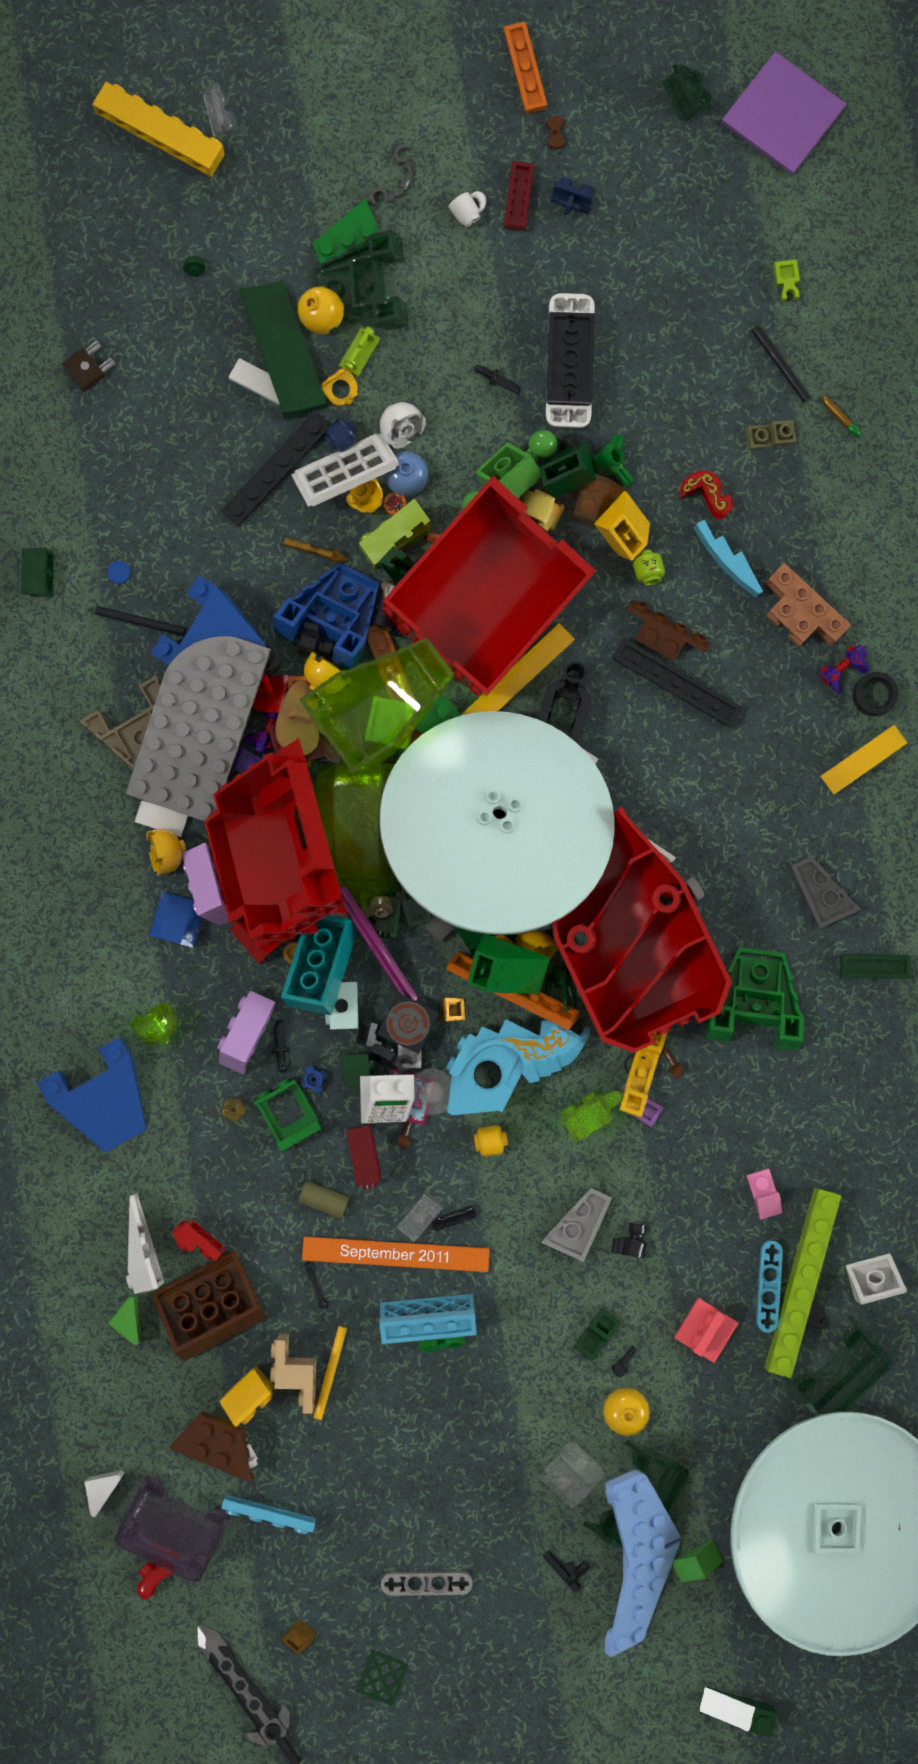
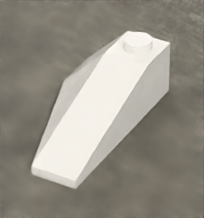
M138 1193L130 1196L129 1275L126 1276L127 1284L130 1289L134 1290V1294L157 1289L165 1283Z

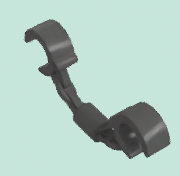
M400 145L394 151V159L397 165H404L405 169L408 170L407 177L403 178L399 185L400 189L394 194L387 193L385 187L373 189L370 193V202L373 206L376 207L374 200L376 194H382L385 203L402 196L404 191H407L413 176L411 156L405 159L398 157V153L408 150V146Z

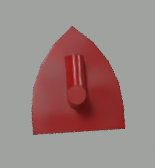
M263 674L252 710L265 713H279L286 695L288 675L268 677V675Z

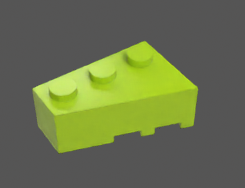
M414 498L391 518L381 523L376 530L366 533L360 539L359 547L376 570L380 567L378 562L393 546L403 551L427 535L428 532L430 533V519Z

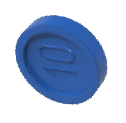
M115 561L109 565L107 574L112 582L117 584L124 583L130 576V568L123 561Z

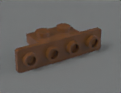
M631 600L626 610L645 620L635 640L674 661L677 659L685 642L703 652H707L711 643L707 641L708 639L704 635L688 631L684 624L668 620L664 613L648 609V606L639 600Z

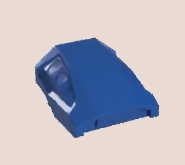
M163 892L148 935L194 948L203 917L196 914L193 907L194 900Z

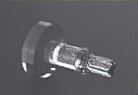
M434 1068L425 1069L414 1076V1101L412 1104L414 1108L426 1115H437L448 1109L451 1078L445 1072Z

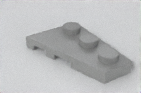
M590 1187L545 1236L541 1243L584 1262L612 1197Z

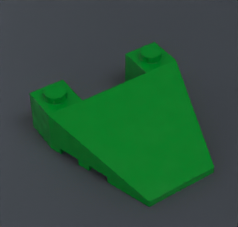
M739 947L728 970V975L732 982L721 1013L707 1019L706 1039L729 1042L734 1031V1021L776 1027L774 1048L798 1051L803 1043L804 1018L798 1006V997L794 992L785 953ZM744 953L751 955L782 958V961L740 956L739 954Z

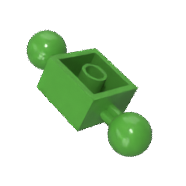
M539 430L530 437L529 449L526 452L507 442L475 471V474L483 485L494 476L519 499L526 490L535 485L537 480L541 478L540 469L535 461L552 457L557 450V439L552 432ZM479 491L470 492L465 496L462 509L468 505Z

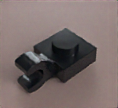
M375 1043L371 1049L374 1061L392 1070L396 1069L403 1075L407 1074V1070L402 1067V1064L409 1063L413 1065L414 1063L409 1055L396 1056L395 1051L386 1045L382 1047Z

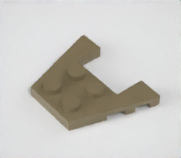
M156 675L139 685L150 707L111 730L100 710L80 720L85 727L92 731L96 737L109 746L114 753L133 769L161 686L160 678Z

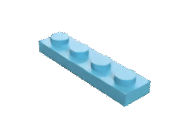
M227 1494L223 1499L221 1507L230 1515L239 1516L244 1514L249 1516L250 1520L256 1522L266 1520L272 1522L271 1524L275 1527H293L294 1531L301 1534L313 1533L316 1522L314 1517Z

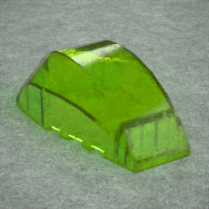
M428 638L402 647L399 651L379 656L378 659L368 663L358 664L350 670L340 671L304 695L299 701L340 761L354 775L364 772L392 756L424 719L455 675Z
M384 762L335 763L320 768L317 775L315 795L340 887H347L358 905H370L371 899L377 896L388 897L393 879V871L385 855L381 840L380 807L385 785L394 764Z

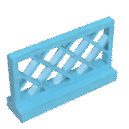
M473 1294L380 1303L382 1344L477 1335Z

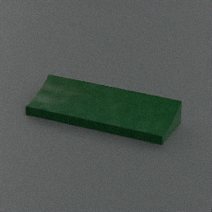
M283 280L262 286L239 289L284 419L287 420L327 406V401Z

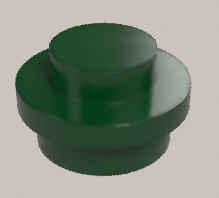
M189 256L183 263V270L188 275L197 277L205 272L206 266L201 257Z

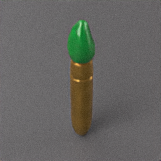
M823 396L822 402L825 407L847 428L850 434L860 438L861 431L859 427L852 423L848 416L829 397Z

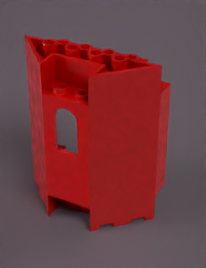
M297 738L289 745L280 748L278 753L264 755L262 760L250 765L249 769L236 775L235 779L230 783L222 785L221 789L213 794L217 810L204 820L229 923L246 924L249 939L253 942L254 950L262 948L271 941L280 943L295 939L297 934L310 935L317 933L316 922L330 914L347 915L300 739ZM297 809L299 812L302 828L308 846L307 848H304L299 825L297 822Z

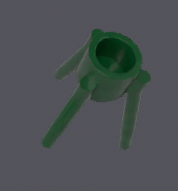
M552 967V974H547V985L544 994L549 996L552 983H554L555 987L562 988L564 1011H569L568 993L571 1007L576 1009L572 976H570L568 967Z

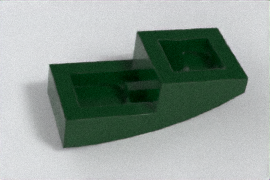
M601 1308L573 1348L590 1361H593L604 1344L614 1334L621 1321Z

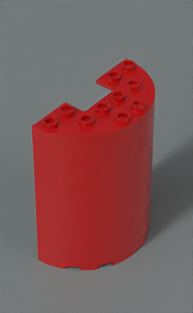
M494 476L490 478L382 601V611L396 624V628L412 641L411 647L419 654L423 652L429 657L427 661L434 668L438 669L441 667L455 682L462 683L478 697L480 695L488 696L596 572L563 540L556 542L524 512L528 507Z

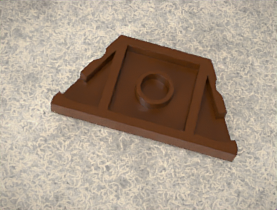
M202 1411L170 1445L171 1450L247 1482L254 1479V1472H250L248 1462L250 1452L246 1445L245 1428L241 1426L235 1427L233 1423Z

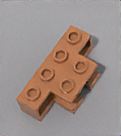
M785 563L765 583L781 599L769 611L766 617L777 627L782 623L791 632L788 637L798 647L814 631L832 646L851 626L847 620Z

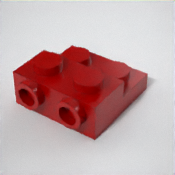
M192 1218L187 1222L183 1220L171 1232L177 1240L175 1244L181 1250L193 1252L199 1246L201 1248L199 1252L208 1260L213 1258L216 1261L226 1250L222 1244Z

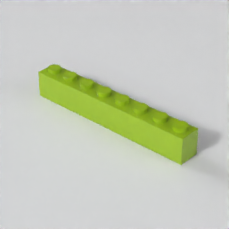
M814 1187L780 1309L778 1326L774 1331L764 1367L768 1372L788 1378L792 1377L841 1200V1195Z

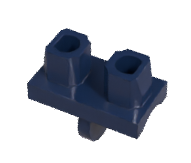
M562 177L559 182H555L551 202L566 207L564 212L566 215L570 214L571 209L589 214L594 196L592 186L583 184L579 189L573 187L571 179Z

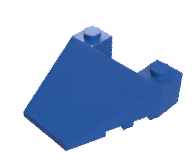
M339 563L320 576L317 582L311 586L307 585L302 589L301 593L294 598L291 596L283 603L274 616V632L294 642L304 628L305 621L319 624L320 634L337 642L333 647V663L353 673L365 654L379 582Z
M198 575L187 595L203 605L201 611L181 643L162 634L151 654L167 665H170L179 653L192 644L219 636L238 637L267 647V645L243 616L242 611L231 600L230 595Z
M119 1037L99 1048L109 1070L73 1090L63 1071H57L37 1082L47 1103L104 1152L113 1149L146 1130L135 1060L123 1037Z

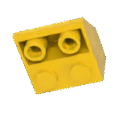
M624 491L594 525L617 555L633 561L648 544L650 523L629 494Z
M254 1366L219 1402L235 1427L240 1423L245 1425L254 1416L258 1406L262 1409L272 1399L271 1397L274 1395L272 1391L275 1385L257 1366Z

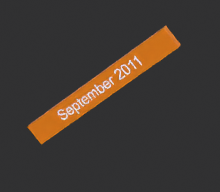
M304 1236L302 1260L488 1272L490 1248Z

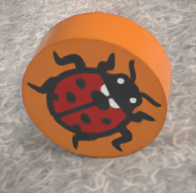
M394 492L389 493L384 499V509L392 516L406 506L405 497Z

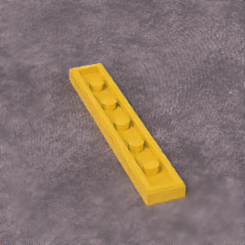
M560 623L557 624L508 671L488 696L481 695L461 715L488 711L499 712L575 639Z

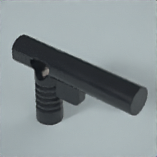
M550 1550L542 1556L573 1592H576L581 1587L576 1580L590 1568L584 1560L575 1568L570 1562L563 1566ZM568 1577H574L572 1583L568 1582Z

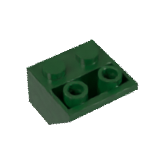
M586 440L545 459L540 466L543 486L555 498L596 480L589 445Z

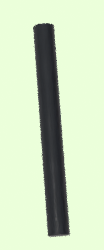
M759 325L751 330L802 402L804 403L811 398Z
M97 606L95 609V615L184 636L186 629L185 627Z

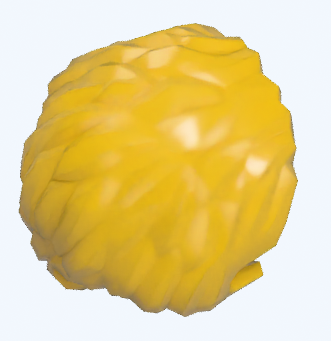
M374 478L350 489V493L346 497L347 503L352 508L362 513H372L381 506L383 491L378 480Z

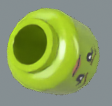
M651 550L640 552L638 554L639 557L633 561L637 581L644 583L645 586L661 582V578L665 575L661 555L652 553Z

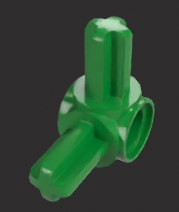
M615 434L610 443L605 445L601 452L595 454L594 464L597 470L602 473L607 472L609 475L613 474L624 487H627L633 482V477L623 467L624 454L621 449L625 438L623 435Z

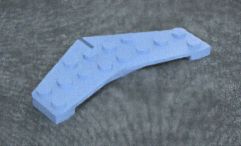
M639 1470L630 1471L606 1482L607 1500L613 1506L623 1545V1584L613 1628L607 1631L605 1639V1653L610 1657L644 1640L681 1543L678 1540L681 1536L648 1477Z

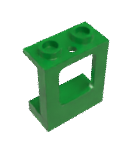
M289 1078L278 1083L279 1089L272 1093L268 1089L257 1095L258 1101L254 1102L275 1137L280 1151L287 1149L323 1128L297 1080L291 1081ZM285 1090H291L304 1112V1117L286 1128H281L268 1106V1101Z

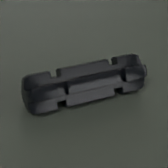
M470 1205L462 1211L459 1209L443 1215L442 1218L440 1216L431 1220L434 1231L444 1229L445 1226L448 1228L464 1222L465 1219L475 1218L476 1212L474 1207Z

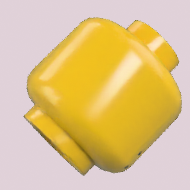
M499 1125L479 1127L477 1133H474L476 1152H480L483 1157L501 1155L504 1151V1146H508L507 1133L502 1132Z

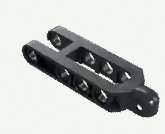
M573 661L566 665L562 679L547 685L537 719L548 724L556 699L564 697L574 700L577 709L568 737L578 744L592 698L583 686L587 675L586 667L579 661ZM576 670L579 672L580 677L579 679L569 677V673Z

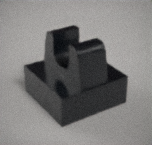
M360 1021L355 1043L373 1047L376 1043L381 1046L382 1042L376 1040L380 1026Z

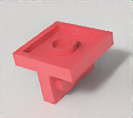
M698 1297L674 1338L691 1348L697 1355L704 1356L715 1363L737 1327L738 1322Z

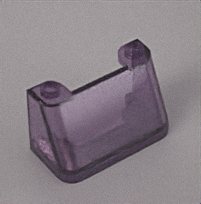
M146 1475L121 1522L115 1542L122 1549L190 1582H199L231 1516L220 1508L209 1509L206 1514L199 1512L165 1495V1487L162 1481L156 1477Z

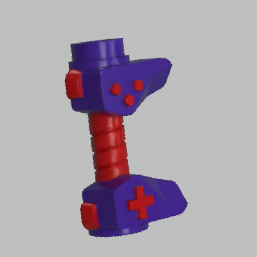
M860 644L857 647H849L848 651L845 652L846 658L835 667L828 665L821 669L820 678L834 692L840 693L842 691L840 673L852 665L862 674L869 671V666L865 661L868 653Z
M261 712L268 717L263 732L248 733L244 737L246 741L254 744V751L266 755L267 751L272 748L273 743L267 726L273 725L276 722L279 713Z

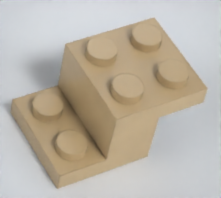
M279 1334L271 1346V1358H275V1363L271 1367V1382H275V1389H301V1392H299V1407H303V1414H312L315 1408L316 1358L288 1357L289 1334Z

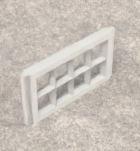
M376 433L353 444L344 452L337 451L296 470L291 475L309 507L311 505H318L396 469L399 462L382 434L377 435Z

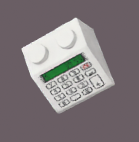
M414 1075L360 1076L361 1123L406 1122L414 1101Z

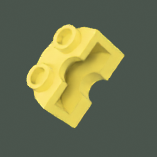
M529 489L526 490L520 498V501L528 507L524 512L545 532L549 530L554 531L565 508L564 505L555 503L554 497L535 489L534 493Z

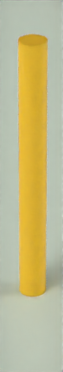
M338 1326L313 1418L318 1420L323 1419L346 1336L347 1328L343 1326Z

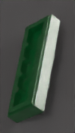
M841 954L840 978L911 979V956Z

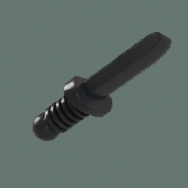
M479 364L474 367L476 373H480V375L490 379L488 384L493 385L495 383L517 395L520 394L521 389L517 384L498 375L500 370L495 369L493 373V371L491 372V370L489 371V369L487 370V368Z
M277 1020L274 1026L276 1049H272V1054L277 1053V1070L280 1073H284L286 1071L285 1052H289V1048H285L283 1020Z

